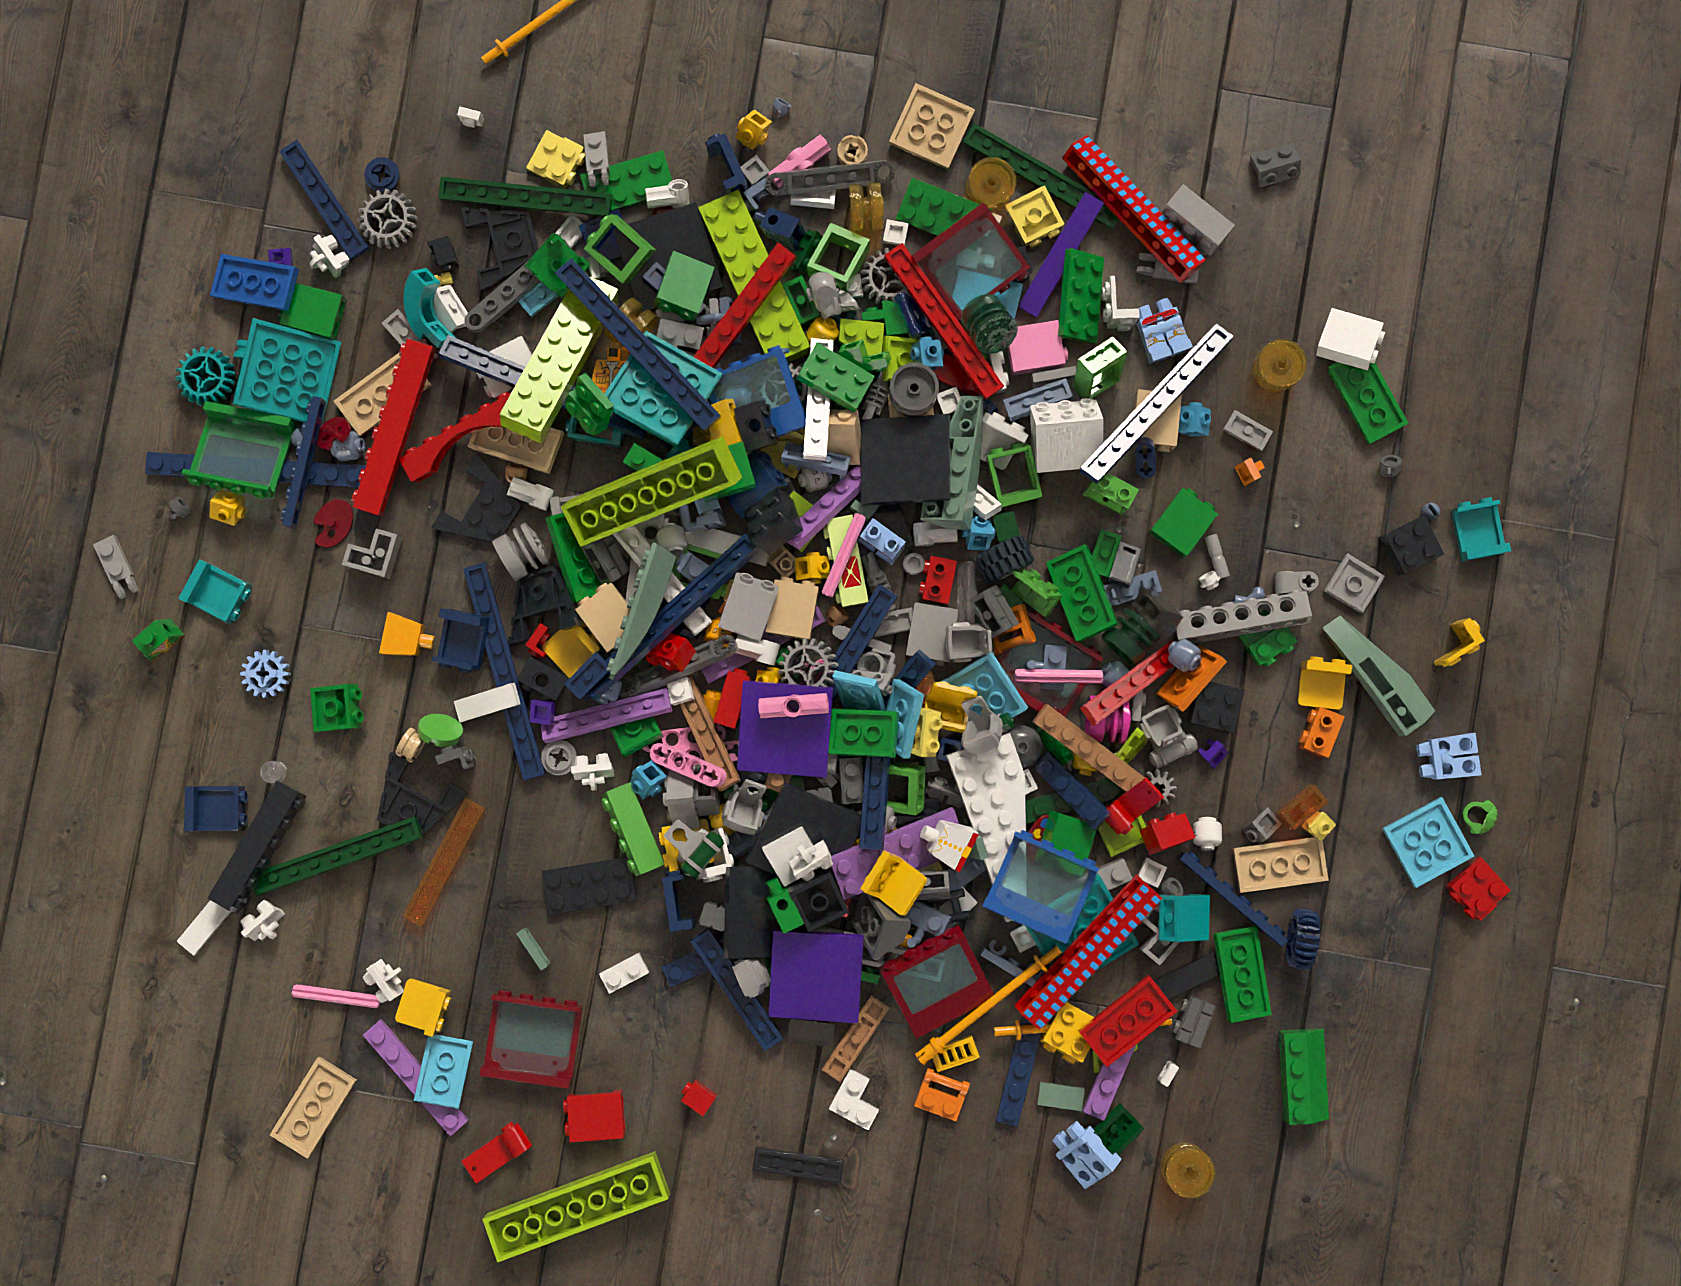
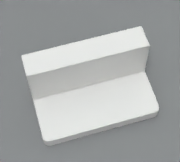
M451 285L437 288L433 303L439 321L451 333L456 329L465 327L464 320L468 312Z

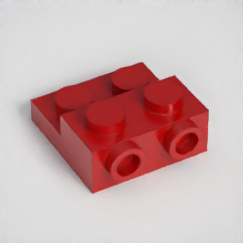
M1477 857L1446 885L1450 890L1448 893L1450 897L1457 903L1461 902L1465 907L1463 911L1472 920L1474 918L1482 920L1497 907L1496 903L1511 891L1482 857Z

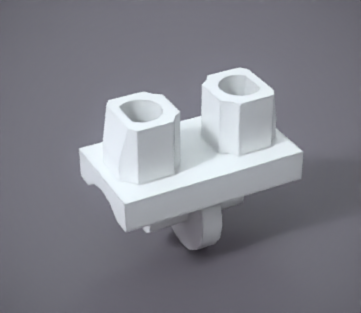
M320 235L313 238L315 241L313 245L314 251L310 253L313 258L309 263L313 269L319 267L322 272L329 269L334 278L339 277L341 270L349 265V258L345 252L333 255L331 251L338 248V244L332 235L321 238Z
M606 753L596 755V764L589 765L587 756H576L575 764L571 767L574 780H582V785H590L592 791L597 790V784L605 783L604 777H614V769Z
M823 840L807 849L801 844L798 846L800 853L789 861L796 879L802 878L805 881H809L814 877L815 868L821 866L822 869H828L833 865L831 854Z
M263 900L257 906V910L261 914L260 916L255 918L249 914L240 921L244 928L241 932L245 938H251L253 941H256L258 938L263 940L267 936L274 939L277 936L274 930L279 926L277 921L285 915L282 909L274 907L270 902Z
M380 959L366 969L367 973L363 976V979L370 986L375 982L377 983L380 990L376 992V997L380 1003L387 1000L391 1001L403 993L404 989L399 984L401 980L397 976L402 971L399 967L393 970L389 964L386 965Z

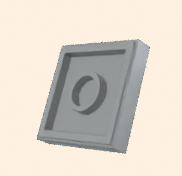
M1347 553L1325 587L1324 592L1358 613L1363 614L1385 576Z

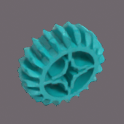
M201 347L200 352L197 349H192V356L186 353V361L179 360V363L183 366L182 368H176V371L181 375L176 376L175 380L181 382L177 385V388L183 390L181 394L184 397H188V401L192 403L196 401V404L202 406L205 401H213L219 404V397L225 400L227 399L225 392H233L229 386L236 384L231 379L237 376L234 371H231L235 366L229 363L230 358L223 356L222 351H215L213 347H210L207 351L205 347ZM214 361L220 366L221 376L215 374ZM202 362L199 368L194 369L196 365ZM208 373L212 377H208L207 379L205 378L204 380L202 377L198 375L204 376V374L207 375ZM191 377L197 380V392L192 387ZM218 384L213 390L210 391L212 385Z

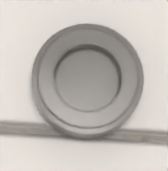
M910 553L903 560V569L909 575H918L923 571L925 561L920 554Z

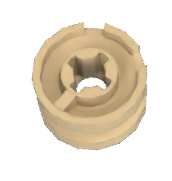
M849 135L841 140L837 149L838 161L841 165L866 162L868 148L864 139L859 136ZM849 150H856V155L853 156V154L848 153Z
M409 728L400 740L395 754L400 757H406V760L412 763L414 762L412 758L418 757L426 742L419 737L415 729Z

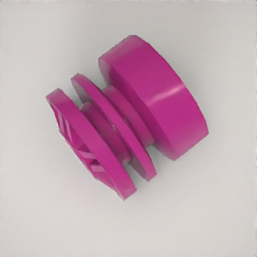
M1089 695V696H1088V699H1087V702L1090 701V700H1091L1092 698H1094L1095 696ZM1129 701L1125 702L1094 726L1085 716V733L1097 742H1102L1104 734L1108 733L1110 743L1115 742L1117 734L1118 743L1125 744L1131 723Z

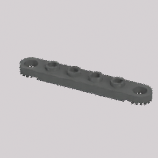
M880 160L775 172L766 178L765 187L770 194L775 196L889 183L895 177L896 171L892 163ZM881 166H888L890 169L889 175L885 178H881L878 174ZM775 178L782 180V187L779 190L771 188L770 183Z
M523 265L467 313L464 320L466 327L473 333L482 332L537 286L540 281ZM476 316L481 317L482 320L479 325H471L472 319L476 318Z
M723 635L722 638L719 637L715 641L711 640L695 647L694 649L697 652L683 672L674 669L669 671L662 665L657 664V666H652L636 673L633 677L625 678V681L622 680L619 697L626 699L646 694L726 659L736 652L738 644L731 635ZM729 643V648L722 650L723 646ZM631 686L632 689H630V692H625V690Z

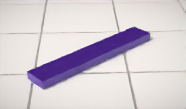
M1086 192L1084 193L1023 296L1018 308L1037 318L1063 274L1065 249H1077L1101 210L1104 204L1102 201Z

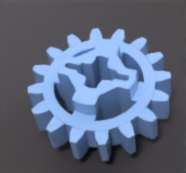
M263 650L261 655L260 652L255 651V658L248 656L249 663L242 664L246 668L245 672H240V675L246 677L242 684H249L246 690L248 692L254 690V696L259 697L262 692L263 698H268L269 693L275 697L277 696L276 690L284 691L282 684H289L285 679L286 676L291 675V673L285 671L289 664H283L282 662L285 658L283 656L277 658V652L272 651L269 655V650ZM259 662V665L253 670L254 666ZM273 662L277 665L279 670H276L273 667ZM269 671V676H262V672ZM253 678L258 681V686L254 683ZM278 678L277 682L272 686V683Z

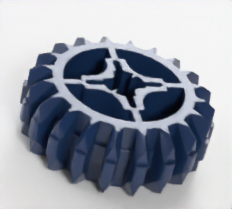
M1296 909L1290 918L1285 954L1287 963L1291 967L1309 970L1316 961L1321 932L1320 918L1317 912L1309 909Z

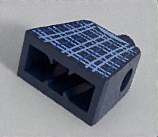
M769 208L767 213L758 210L753 218V222L760 225L766 237L793 251L798 250V245L806 232L800 219L774 208Z

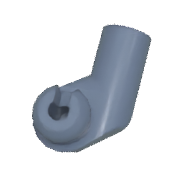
M1255 587L1248 597L1235 595L1233 602L1234 604L1242 603L1249 598H1256V600L1264 599V589Z

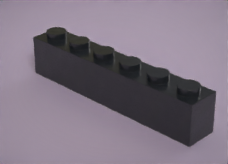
M276 780L209 894V900L235 913H239L245 907L247 897L258 885L259 877L269 866L271 856L281 846V839L285 832L292 827L295 815L303 808L304 800L307 797L305 794Z

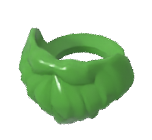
M1485 800L1483 803L1478 801L1471 802L1463 810V819L1470 826V833L1473 834L1486 833L1494 827L1497 821V809L1489 800ZM1478 806L1488 813L1483 825L1469 820L1467 814L1470 808Z

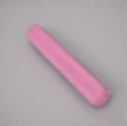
M857 513L854 515L823 587V595L833 597L866 520L865 516Z
M1016 669L1015 681L1100 684L1103 682V672L1101 670Z
M294 985L292 989V996L297 998L378 1008L380 1006V1001L376 995L304 985Z

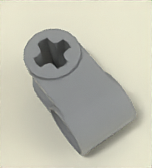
M1310 571L1275 572V594H1278V596L1287 595L1288 592L1293 590L1307 591V594H1309L1318 586V577ZM1306 578L1307 582H1311V585L1308 587L1305 583H1302Z

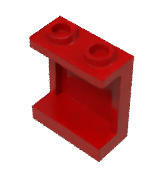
M623 1089L608 1093L574 1095L572 1093L567 1096V1100H564V1114L568 1113V1122H565V1135L569 1136V1142L621 1139L625 1137Z

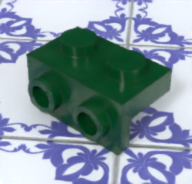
M1119 1103L1105 1117V1120H1102L1093 1130L1094 1134L1101 1139L1102 1144L1111 1154L1116 1152L1117 1155H1120L1140 1135L1144 1127Z

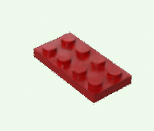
M1147 975L1081 1027L1078 1032L1104 1065L1108 1067L1178 1011L1153 979Z

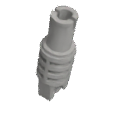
M880 371L876 382L871 384L862 410H865L863 420L874 419L875 415L880 416L889 394L888 385L890 381H883V371Z
M870 552L867 555L861 556L860 559L868 574L866 580L872 594L878 585L892 592L884 571L878 567L873 555L874 553ZM894 603L893 607L891 608V610H893V609L896 608L895 603Z

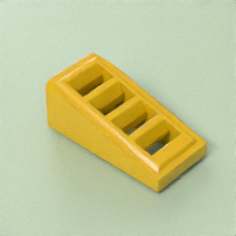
M972 1035L945 1045L944 1052L942 1053L945 1064H941L938 1054L933 1057L937 1072L973 1061L980 1058ZM964 1044H968L971 1054H966ZM959 1046L963 1057L958 1058L955 1047ZM949 1049L951 1050L954 1060L951 1062L946 1052V1050Z

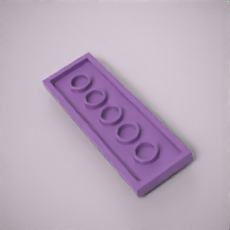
M952 807L885 834L884 850L901 857L916 870L941 861L926 849L928 841L920 838V833L925 825L935 829L939 820L959 824L954 809ZM857 845L831 856L833 862L831 868L844 900L864 892L860 888L876 864L878 857L882 854V850H862Z

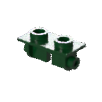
M809 229L808 232L804 233L798 245L799 248L804 250L803 252L795 250L794 255L797 258L789 268L794 272L798 270L803 277H806L808 273L807 264L823 237L817 230L814 232Z

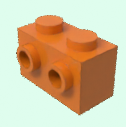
M1315 707L1314 710L1311 709L1306 720L1309 722L1306 730L1301 732L1298 740L1301 743L1299 748L1322 758H1329L1345 716L1322 707Z

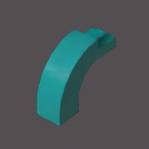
M427 268L410 272L404 287L403 300L407 320L413 332L420 340L428 338L437 348L442 347L448 335L456 337L439 321L434 310V295L440 281Z

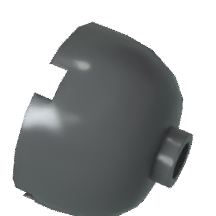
M1016 725L1009 729L1008 732L1011 734L1022 768L1026 769L1033 766L1040 759L1043 743L1039 734L1034 729L1025 725Z

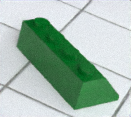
M1324 1029L1278 1030L1284 1121L1289 1125L1313 1124L1329 1119Z

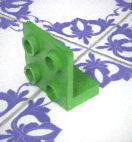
M1033 569L1015 570L1012 574L1019 578L1011 591L1041 615L1048 617L1063 595L1057 592L1058 588L1050 582L1045 583L1041 580V575Z

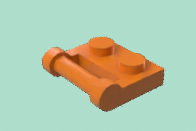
M1025 604L1011 607L1019 624L993 638L995 655L1002 654L1004 650L1025 643L1031 644L1036 642V636L1032 631ZM1022 629L1023 635L1003 642L999 641V636Z
M927 1068L914 1106L957 1121L970 1083L956 1081L934 1073L933 1069ZM933 1081L959 1091L958 1095L954 1096L929 1087V1083Z

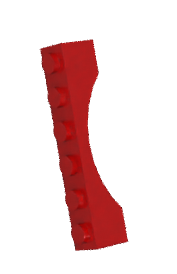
M505 392L500 394L496 398L497 401L480 406L477 413L463 416L459 419L460 423L443 428L440 435L428 437L422 442L423 445L418 448L412 447L404 452L405 455L399 458L411 482L420 483L437 473L446 453L465 435L488 427H502L500 412L511 393Z

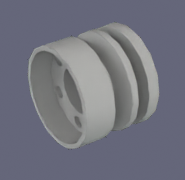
M527 523L520 525L524 535H521L517 528L513 529L515 540L512 541L504 534L492 541L504 566L515 581L529 574L526 566L527 563H530L535 569L539 568L536 561L537 557L543 565L549 563L541 540Z

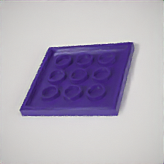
M744 680L737 770L826 778L833 687ZM827 693L829 713L798 715L796 717L760 718L759 698ZM790 700L788 702L790 710H799L800 706L797 701Z
M774 928L769 1017L858 1023L864 935L808 932L803 930H791L783 934L782 929Z

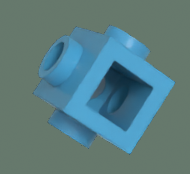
M922 337L912 345L910 356L913 363H921L935 371L943 366L944 350L940 340H932V337Z
M1196 402L1189 403V406H1181L1178 433L1190 437L1208 436L1211 410L1202 407V403Z
M980 516L972 517L970 530H962V537H965L967 549L985 551L989 549L991 541L995 536V527L992 526L991 519L984 520Z
M651 760L643 766H638L632 772L633 777L630 782L633 791L644 800L650 795L652 797L656 796L662 790L661 785L666 775Z

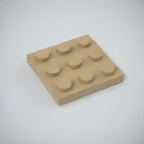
M915 83L889 140V144L948 170L975 109Z

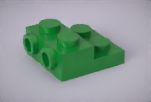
M584 373L578 377L575 389L568 393L565 406L571 416L578 419L585 432L594 437L607 429L614 404L592 379Z
M1264 609L1258 614L1261 616H1267L1270 613ZM1288 627L1238 636L1257 666L1264 664L1265 667L1276 661L1274 656L1282 652L1285 655L1295 649L1293 644L1298 642Z
M358 684L310 688L313 732L361 728L364 714L359 708L362 691L358 688Z

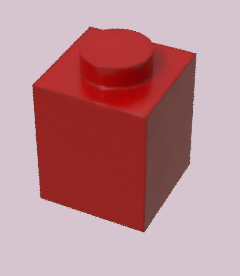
M696 1079L692 1084L688 1082L681 1091L684 1095L681 1101L701 1116H704L717 1096L715 1092Z

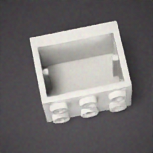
M1085 398L1075 402L1063 400L1052 404L1040 402L1036 405H1030L1031 449L1037 473L1080 469L1103 444V417L1097 400Z

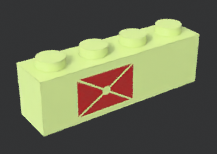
M852 515L832 518L823 527L825 539L829 538L831 547H827L828 558L833 560V562H835L853 520ZM857 541L838 583L839 590L835 591L837 604L841 603L842 608L867 604L868 602Z

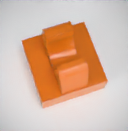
M1249 458L1234 468L1243 485L1246 486L1261 477L1259 471L1265 467L1261 460L1254 463L1252 458Z

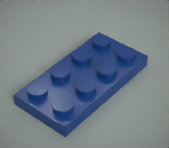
M221 254L210 296L217 299L288 311L299 269L295 266Z

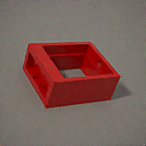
M734 668V672L728 671L714 723L737 729L741 715L743 681L752 680L748 676L747 671Z

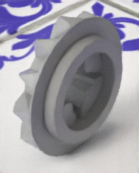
M558 740L550 742L542 751V764L551 774L564 775L570 772L571 767L574 766L577 753L574 746L567 741ZM563 748V757H565V759H567L568 762L560 761L556 767L557 759L554 758V756H551V753L559 754Z

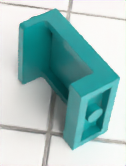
M1492 497L1478 500L1479 504L1471 505L1470 501L1457 504L1458 508L1451 510L1461 562L1511 551L1510 543H1505L1497 508V505L1501 504L1500 500L1493 501Z
M199 559L178 599L208 612L225 623L232 624L233 621L235 622L239 618L243 602L249 599L252 585Z
M1160 895L1162 899L1159 906V940L1172 942L1209 940L1210 895Z

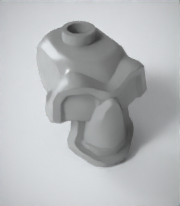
M817 272L810 277L808 281L809 288L806 289L809 302H814L815 308L821 312L823 319L841 314V312L858 311L860 309L858 303L848 292L839 294V289L836 288V280L831 274Z

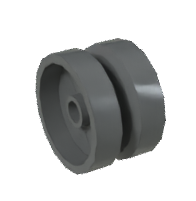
M908 363L901 366L894 372L890 381L889 399L892 407L899 414L906 417L927 414L933 408L939 392V382L936 374L928 366L921 363Z

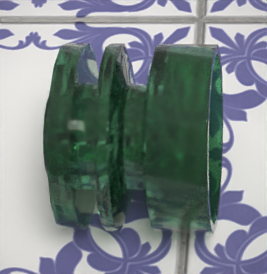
M985 294L972 299L965 306L961 314L960 320L963 328L971 337L976 348L982 353L995 354L1003 351L1016 338L1018 331L1017 323L1003 302L995 295Z
M1124 608L1121 612L1124 618L1120 616L1116 618L1121 628L1113 627L1108 629L1100 637L1122 659L1133 666H1137L1145 656L1140 646L1143 645L1151 649L1153 644L1150 640L1157 642L1161 637L1152 624L1143 616L1128 608Z

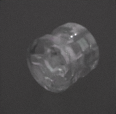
M278 761L266 762L260 770L261 778L267 783H275L276 780L281 782L287 774L285 765Z

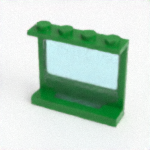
M205 401L203 410L208 417L190 470L183 469L182 471L188 483L195 486H201V484L209 485V487L215 490L229 489L239 495L249 493L259 499H265L266 497L274 498L291 444V436L296 428L292 419Z

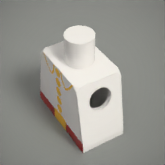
M939 820L935 829L925 825L921 830L920 838L928 841L926 849L933 856L957 872H960L979 834L969 826Z

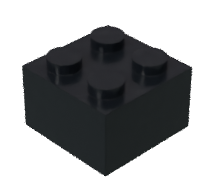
M778 487L743 512L752 543L768 555L803 531L794 500Z
M1425 515L1378 537L1398 576L1445 555Z
M1210 681L1191 702L1187 723L1229 734L1234 733L1245 690Z
M829 869L816 871L814 877L809 881L800 879L787 885L808 932L849 913Z

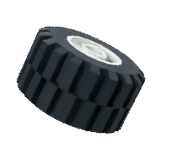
M1015 536L978 554L973 561L984 584H992L1012 575L1015 570H1022L1031 565L1035 559L1024 537Z

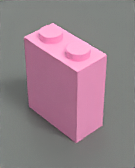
M1058 320L1006 328L1005 339L1012 376L1064 367L1065 361L1068 360L1067 348H1063L1062 345L1064 337L1058 336Z

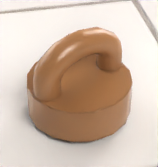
M508 463L505 468L506 480L511 483L513 479L511 477H519L521 480L526 481L528 467L516 463Z
M833 603L827 609V622L831 627L844 624L849 618L847 611L840 604Z

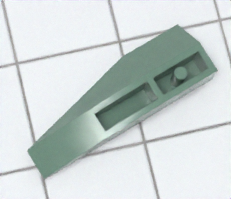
M961 396L950 422L951 500L923 502L920 518L922 521L947 529H971L982 445V396Z
M652 543L651 549L646 548L640 567H643L644 570L639 569L633 586L637 588L635 596H630L627 608L631 610L628 617H623L620 629H623L624 632L622 638L617 637L613 650L617 651L615 659L610 658L606 670L610 672L609 679L613 680L637 650L652 625L663 600L676 556L656 543Z
M1338 616L1321 628L1341 657L1346 661V664L1352 665V672L1398 736H1407L1424 724L1435 712L1412 677L1343 617Z

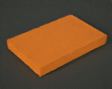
M1200 645L1197 647L1201 650L1200 656L1202 660L1197 668L1187 672L1177 669L1156 693L1160 699L1182 712L1227 662L1223 657Z

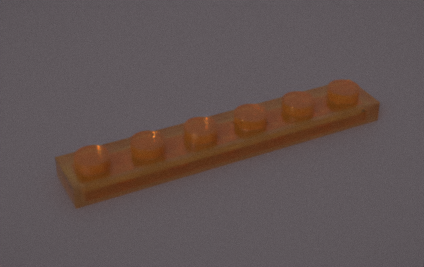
M468 798L464 799L402 917L421 927L424 926L486 809L484 806Z

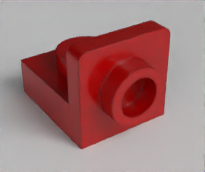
M542 623L539 624L526 643V646L530 648L528 652L538 659L541 656L544 658L548 656L547 653L538 648L540 644L544 645L550 637V634H548L550 629Z

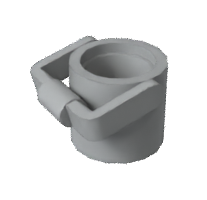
M872 648L871 652L863 654L859 659L857 670L887 673L894 676L896 656L892 652ZM881 655L890 656V660Z

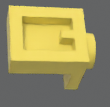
M1315 810L1301 827L1322 842L1336 824L1326 813H1320Z

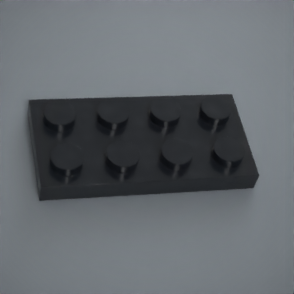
M623 857L542 871L548 914L553 915L637 901L634 876L627 866L628 858Z

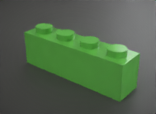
M631 782L602 794V806L606 812H609L611 828L614 832H617L620 838L618 844L621 851L627 855L629 871L637 877L665 865L636 794L631 787Z

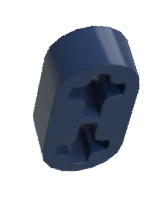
M1148 437L1140 438L1135 444L1136 472L1142 478H1150L1156 473L1155 444ZM1143 446H1147V454H1143ZM1148 461V469L1144 470V462Z

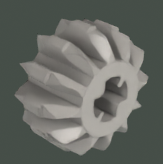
M1155 769L1154 776L1150 771L1146 772L1149 781L1153 785L1155 783L1162 785L1160 790L1164 798L1161 801L1164 805H1168L1169 802L1166 797L1171 799L1175 797L1170 793V790H1177L1176 786L1169 785L1175 779L1169 778L1166 780L1168 776L1166 771L1160 777L1159 769ZM1161 801L1155 804V807H1160Z

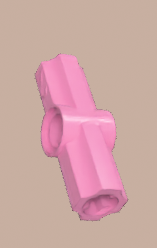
M821 135L817 136L803 148L798 147L793 150L784 162L768 173V176L775 172L813 168L817 161L831 152L828 142ZM775 178L772 180L778 189L782 187L781 179Z
M827 693L759 698L760 718L796 717L798 715L829 713ZM790 700H795L799 703L798 711L789 709L788 702Z

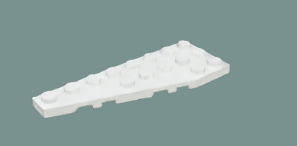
M1009 732L1002 734L999 744L989 751L968 753L966 749H962L946 756L971 827L979 834L978 836L983 838L988 858L983 861L992 885L1014 838L1015 831L1019 833L1021 830L1026 831L1025 774ZM1021 842L1002 885L1027 897L1026 843ZM1004 917V920H1005L1006 922L1012 921V920H1010V919Z

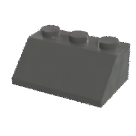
M865 892L860 893L851 923L858 935H864L863 943L872 958L878 959L905 940L906 934L910 930V920L907 915L902 916L881 899Z

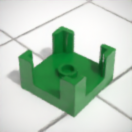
M552 233L524 267L556 296L562 298L569 289L556 276L555 272L570 258L583 271L589 267L590 263L565 244V240L558 234Z

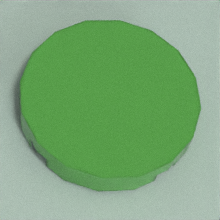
M430 714L420 719L417 732L419 737L426 743L431 741L435 743L434 746L449 747L459 742V739L462 737L463 728L461 723L448 715Z

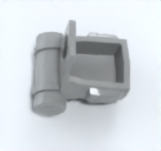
M1169 704L1141 718L1140 730L1145 734L1146 741H1150L1153 751L1149 753V760L1156 769L1162 766L1165 767L1169 763L1198 749L1197 740L1190 733L1185 734L1180 726L1182 720L1175 708H1171Z

